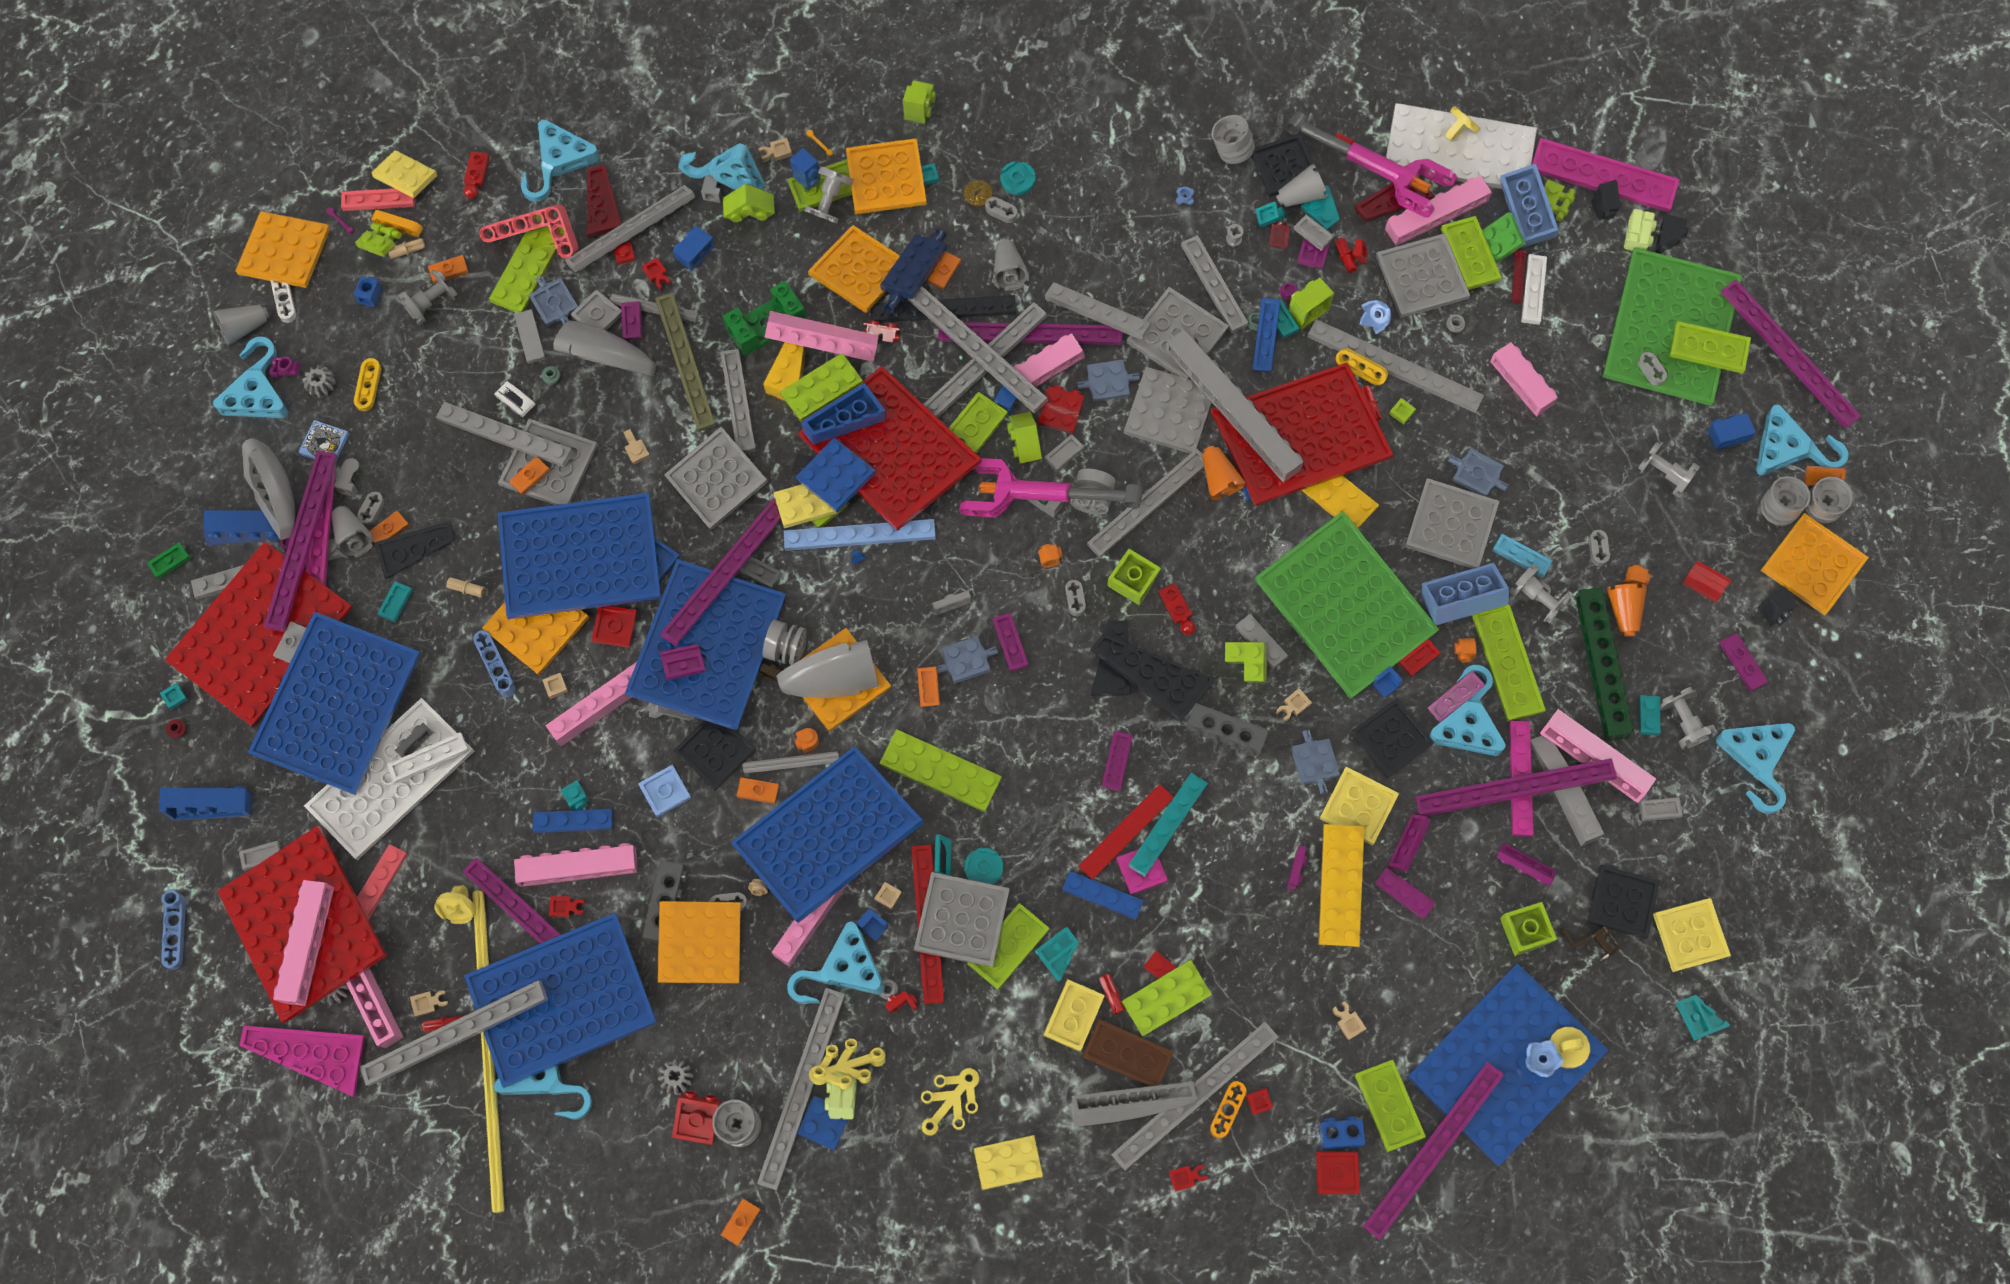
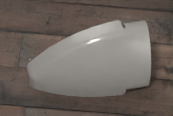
M572 320L568 321L559 330L554 340V350L562 354L654 377L656 370L655 362L643 351L623 338L595 326Z
M254 438L248 439L242 444L244 477L254 491L255 501L279 539L290 538L296 522V514L288 476L273 451L266 444Z
M867 640L852 643L850 647H848L847 643H843L822 650L792 664L776 676L779 688L783 693L799 697H844L858 695L860 691L879 687Z

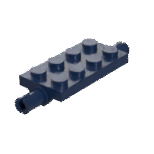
M937 228L931 238L915 234L886 275L880 287L881 290L887 291L890 294L889 299L883 305L887 312L893 313L899 302H902L906 297L910 299L915 297L948 249L947 243L941 242L946 236V232L943 229Z

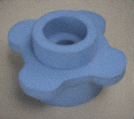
M1189 187L1178 188L1176 191L1178 194L1176 202L1178 204H1193L1192 195L1194 190Z

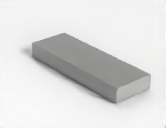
M532 309L514 314L527 363L531 364L545 360Z

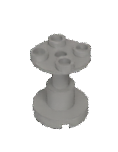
M820 166L818 173L826 176L821 189L824 191L818 210L805 206L804 211L838 223L839 218L828 214L834 195L838 196L842 184L851 186L854 179Z
M431 271L438 283L424 293L420 290L410 298L405 292L397 295L399 300L403 299L400 302L413 319H418L416 321L418 325L426 322L422 312L432 306L431 301L443 292L455 301L457 293L451 286L449 287L445 284L444 281L446 279L440 271Z
M1657 442L1649 452L1651 457L1649 459L1645 458L1638 469L1641 470L1640 473L1642 474L1650 463L1667 474L1664 478L1677 485L1672 494L1679 498L1700 466L1693 463L1690 469L1687 470L1676 462L1672 465L1656 454L1663 442L1660 444Z
M1533 564L1515 583L1517 586L1515 588L1512 587L1509 593L1515 598L1521 592L1525 593L1532 600L1537 598L1551 610L1543 620L1550 624L1559 612L1557 609L1559 607L1563 609L1571 596L1568 592L1560 601H1557L1544 590L1545 585L1535 578L1540 569Z
M1691 687L1680 692L1681 695L1675 698L1671 695L1663 699L1660 707L1661 710H1666L1675 706L1683 721L1680 723V726L1686 737L1678 742L1682 750H1685L1686 746L1689 749L1709 739L1707 736L1709 734L1715 736L1718 733L1714 725L1704 727L1698 715L1693 716L1685 702L1696 694V691L1692 690Z

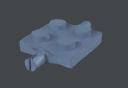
M543 275L537 276L536 280L540 287L529 295L531 301L547 327L558 321H561L564 325L569 321L567 317L578 307L561 278L554 282L546 283Z
M1123 359L1087 365V381L1077 382V389L1089 388L1093 402L1128 397L1130 395L1129 381L1140 380L1139 372L1128 374L1125 370Z
M1470 448L1468 454L1462 460L1453 454L1448 462L1458 466L1452 481L1476 494L1487 497L1490 490L1495 486L1505 491L1509 485L1499 480L1500 472L1504 465Z
M978 636L943 647L941 649L945 658L944 664L936 666L937 674L947 671L951 675L954 684L988 673L990 672L987 657L998 654L996 646L985 650Z
M1305 730L1302 732L1305 743L1292 746L1291 751L1301 785L1309 783L1318 784L1320 794L1323 795L1328 793L1325 782L1339 777V769L1330 739L1313 740L1310 730Z

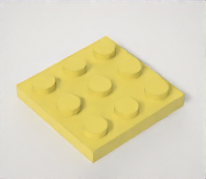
M1345 767L1320 819L1331 825L1364 826V842L1373 846L1399 793Z
M1711 898L1653 914L1672 972L1731 956Z

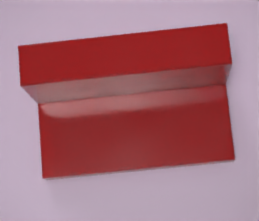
M1697 561L1682 584L1717 603L1725 588L1731 582V579Z

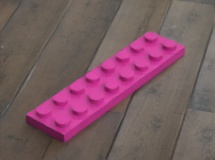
M1543 138L1539 140L1532 165L1536 164L1541 175L1594 191L1597 190L1599 184L1617 180L1619 198L1668 213L1671 210L1680 180Z

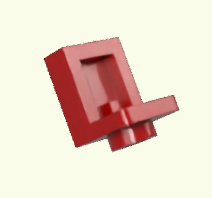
M906 991L899 995L894 994L887 1000L888 1003L885 1005L891 1015L906 1003L909 1004L914 1012L918 1010L916 1006L918 1001L912 993L908 995Z

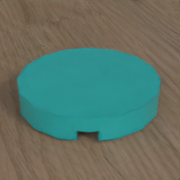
M1011 162L1001 171V186L1009 194L1024 195L1034 187L1036 182L1035 172L1025 162Z
M979 848L967 856L964 863V872L968 880L995 885L1003 874V861L996 851L989 848Z

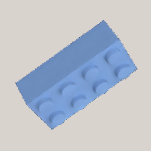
M1536 164L1500 175V184L1509 211L1513 213L1526 243L1522 248L1558 237L1559 230Z
M1491 563L1422 583V601L1435 625L1508 605L1509 588L1496 565Z

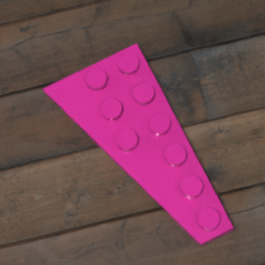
M243 1026L240 1041L241 1047L355 1098L365 1036Z

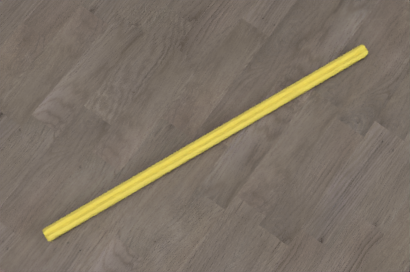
M481 890L472 893L476 909L474 926L477 970L489 965L484 892ZM481 1032L492 1211L500 1213L504 1211L498 1102L497 1092L494 1089L496 1070L484 1033Z

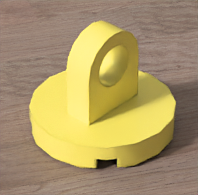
M1453 106L1450 110L1458 118L1446 133V138L1451 142L1466 127L1475 134L1481 130L1458 107Z
M465 885L454 886L451 892L441 894L437 898L434 907L436 913L443 920L447 918L453 924L470 922L476 910L474 903L469 899V893Z
M1563 1027L1552 1034L1549 1040L1554 1042L1557 1052L1563 1058L1561 1067L1576 1068L1588 1059L1590 1044L1587 1037L1580 1030L1573 1027Z

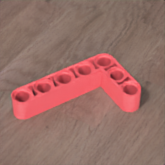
M560 204L491 223L482 227L479 233L480 238L484 242H492L548 225L556 250L561 257L568 258L578 251V244L566 209ZM553 209L558 212V218L553 215ZM537 214L541 216L542 222L537 220ZM521 219L524 220L525 227L520 224ZM504 224L509 227V232L504 229ZM559 227L564 229V235L560 234ZM488 229L493 232V237L488 234ZM565 244L570 247V253L566 251Z

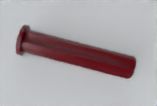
M1517 250L1513 253L1515 262L1511 301L1515 304H1519L1523 300L1526 257L1528 256V252L1524 250Z

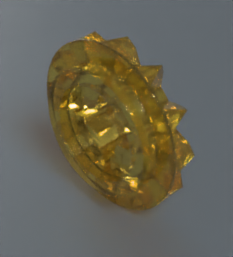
M977 179L972 182L969 181L968 185L964 188L965 200L974 206H982L988 198L992 197L990 184H987L984 179L982 181ZM981 188V193H978L975 197V191Z

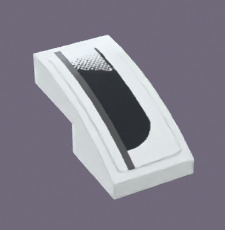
M508 381L495 393L499 400L507 404L512 411L521 417H524L535 405L530 398Z

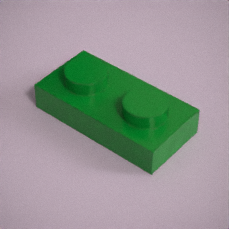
M178 542L147 562V565L159 580L189 561L191 557L183 545Z

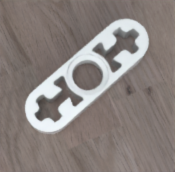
M271 280L277 313L283 322L290 323L296 318L291 287L287 283H282L283 288L280 289L278 282ZM281 295H288L286 301H279ZM284 307H287V309L289 310L288 316H285L286 312Z

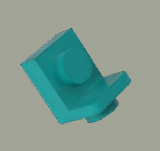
M1276 202L1255 209L1261 228L1276 221L1285 222L1284 208L1280 207Z
M577 780L560 790L572 811L583 809L587 805L586 803L590 801Z

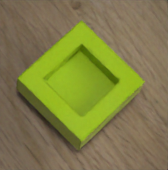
M1401 398L1390 410L1389 415L1404 425L1414 414L1416 408Z

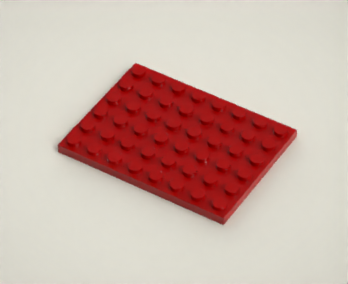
M1347 362L1245 397L1247 400L1252 401L1255 409L1265 416L1270 426H1274L1277 429L1278 435L1283 440H1287L1291 449L1298 453L1303 460L1301 471L1284 483L1218 408L1211 409L1215 423L1241 477L1246 483L1245 486L1255 506L1393 458V453Z
M881 366L863 380V383L866 384L886 411V421L835 437V439L875 470L876 474L857 493L893 528L899 531L981 463V458ZM803 429L798 432L799 437L817 454L832 440L829 439L813 445L803 432Z
M266 541L263 542L164 659L253 728L268 711L290 664L273 656L285 632L270 630L264 627L285 558L282 553ZM303 570L286 629L290 622L307 628L314 612L342 622L354 607Z
M318 825L217 891L280 1021L284 1024L387 957L322 828ZM303 880L324 882L334 887L305 1006L285 1004L274 1000V989L278 984L279 969L283 964L284 949L288 944L289 929L293 923L294 909L298 903L299 889L302 886Z

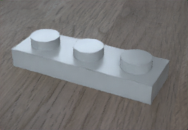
M1251 614L1236 624L1235 628L1248 642H1264L1267 644V663L1272 669L1288 658L1285 651Z

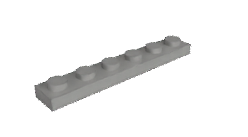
M1198 235L1183 241L1181 246L1224 322L1229 325L1228 329L1231 334L1247 327L1248 322Z
M1053 282L1045 294V300L1140 340L1144 338L1150 329L1151 323L1055 282Z
M739 349L722 351L720 353L735 443L744 453L754 452L756 448Z

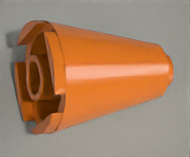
M1214 446L1204 449L1202 459L1211 500L1222 499L1221 495L1228 494L1230 496L1241 490L1246 483L1221 449Z
M1637 584L1615 585L1613 590L1611 586L1607 588L1619 631L1624 633L1625 637L1636 636V632H1640L1647 585L1642 584V588H1638Z

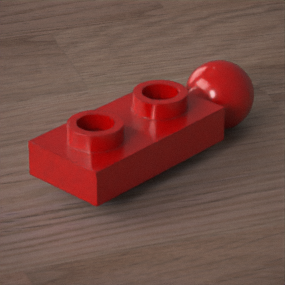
M471 152L464 177V184L467 185L464 188V195L469 199L477 197V187H483L490 159L489 153Z
M1176 583L1159 590L1158 594L1174 624L1181 623L1180 629L1183 634H1193L1196 626L1193 621L1188 620L1192 618V613Z

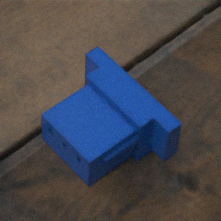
M859 550L852 553L853 559L851 561L853 565L866 559Z

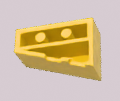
M787 342L783 344L763 383L766 394L785 401L780 391L802 378L806 355L804 346Z

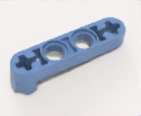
M478 631L475 633L473 640L494 682L495 688L503 697L513 696L516 692L515 684L492 637L487 631ZM482 636H484V638H486L485 641H486V643H487V645H488V647H486V648L484 647V645H483L482 642H481V639H480V638H481ZM493 651L496 653L493 660L486 659L488 652ZM496 668H503L504 671L501 676H494L493 673ZM504 681L508 685L506 689H504V686L502 684V682Z
M170 889L161 897V901L164 903L161 962L166 968L175 970L181 966L183 961L186 898L177 891ZM178 916V924L171 926L169 923L171 917ZM177 935V943L172 946L169 945V938ZM173 955V957L176 958V961H173L171 965V963L168 962V959H171Z

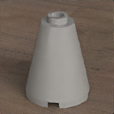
M1315 164L1307 167L1278 190L1279 195L1276 197L1280 206L1284 204L1285 207L1329 197L1328 193H1323L1326 191V188L1317 170L1313 171L1316 168Z
M1001 240L996 245L993 271L994 285L997 288H1004L1005 291L1022 288L1024 282L1029 280V272L1013 241Z
M261 305L213 311L216 323L219 325L220 332L227 345L235 343L267 322L266 318L269 317L266 308L261 307Z
M340 506L335 508L331 517L336 550L339 555L344 558L354 555L356 558L366 554L373 546L372 541H374V537L348 507Z

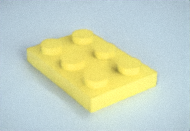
M396 150L372 171L374 178L412 198H415L437 177L435 170Z
M803 485L774 492L784 528L837 514L836 511Z
M1067 979L1043 1036L1081 1052L1105 995Z
M1034 1135L974 1148L982 1190L1043 1177Z

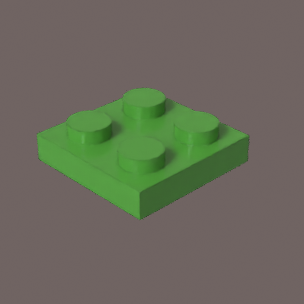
M1510 212L1482 230L1495 263L1500 262L1526 244L1515 217Z

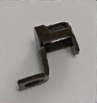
M1603 926L1594 934L1576 944L1563 927L1559 930L1572 947H1578L1594 938L1606 954L1598 960L1600 963L1607 960L1620 948L1619 943L1606 926ZM1607 935L1617 946L1614 949L1606 941Z

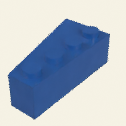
M863 383L802 421V429L814 445L886 421V411L866 384Z
M204 510L203 532L207 546L279 540V537L262 511Z
M234 786L233 788H160L159 811L172 821L251 816L252 793L243 786Z

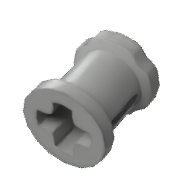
M1232 224L1228 227L1226 241L1229 246L1236 247L1241 244L1244 232L1242 226Z

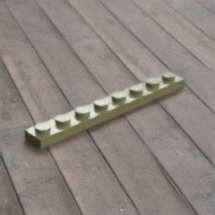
M673 292L657 297L655 300L697 430L700 432L715 427L716 424Z

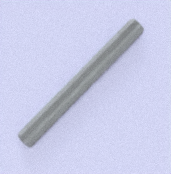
M614 293L610 296V301L614 305L621 306V303L639 301L641 303V311L660 314L656 302ZM678 307L681 319L692 322L697 321V311Z
M835 751L749 761L743 763L744 773L830 764L839 759V753Z

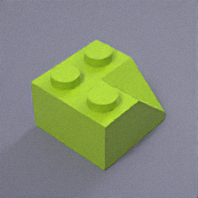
M1318 278L1316 281H1310L1302 291L1298 290L1291 296L1289 313L1301 330L1330 310L1334 292L1321 278Z
M1128 549L1109 576L1107 586L1140 606L1154 584L1161 568Z
M1542 902L1505 913L1500 918L1514 956L1533 951L1557 940Z

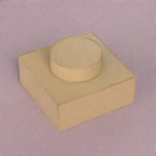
M561 673L542 680L550 699L568 692Z
M885 882L874 899L892 910L902 892Z

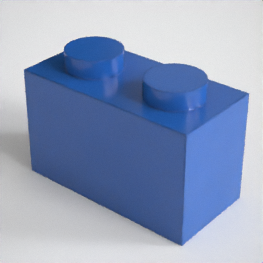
M802 148L790 158L793 178L808 191L819 184L821 177L818 173V161Z
M695 226L687 232L681 242L675 245L673 249L675 260L692 271L715 247L713 237L698 226Z
M1739 413L1734 414L1725 420L1717 419L1712 422V425L1707 430L1715 450L1750 441L1756 433L1747 413L1743 415Z

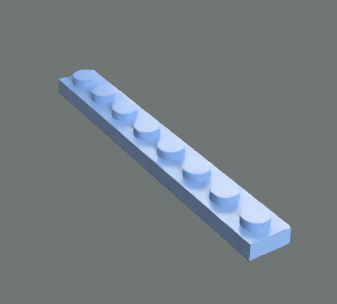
M934 519L909 521L899 531L889 523L784 530L785 551L936 539Z

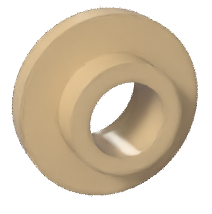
M753 879L748 886V889L755 896H762L768 892L767 886L761 879Z

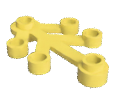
M848 1039L845 1042V1050L837 1064L829 1067L833 1058L838 1056V1047L836 1045H829L826 1047V1056L821 1064L812 1067L809 1071V1078L816 1085L830 1082L844 1090L852 1086L851 1077L858 1079L861 1083H868L871 1080V1072L868 1069L858 1071L853 1068L868 1063L876 1067L882 1066L886 1061L885 1052L881 1048H874L868 1055L849 1060L852 1053L857 1050V1041L855 1039ZM841 1073L844 1075L841 1077H837L833 1074Z
M971 1068L964 1069L959 1076L944 1077L943 1075H937L935 1077L934 1083L938 1088H943L945 1085L959 1084L954 1091L936 1093L924 1091L922 1093L921 1100L925 1104H930L932 1101L946 1100L932 1118H928L922 1123L924 1134L928 1136L935 1135L938 1131V1123L952 1106L954 1111L953 1127L956 1130H962L965 1127L960 1098L965 1090L968 1099L966 1111L969 1114L977 1112L978 1105L975 1102L974 1087L979 1083V1075L977 1071ZM967 1075H971L973 1077V1080L971 1082H967L965 1080V1077ZM938 1078L944 1079L942 1085L936 1083ZM925 1094L931 1095L929 1101L923 1099ZM970 1104L976 1106L974 1111L968 1110ZM957 1120H961L963 1122V1125L961 1127L955 1126V1122ZM928 1123H932L934 1125V1128L932 1130L926 1129V1125Z

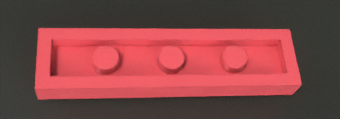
M397 189L345 191L341 195V208L343 211L415 207V198Z
M390 844L357 896L368 920L408 855L406 852Z

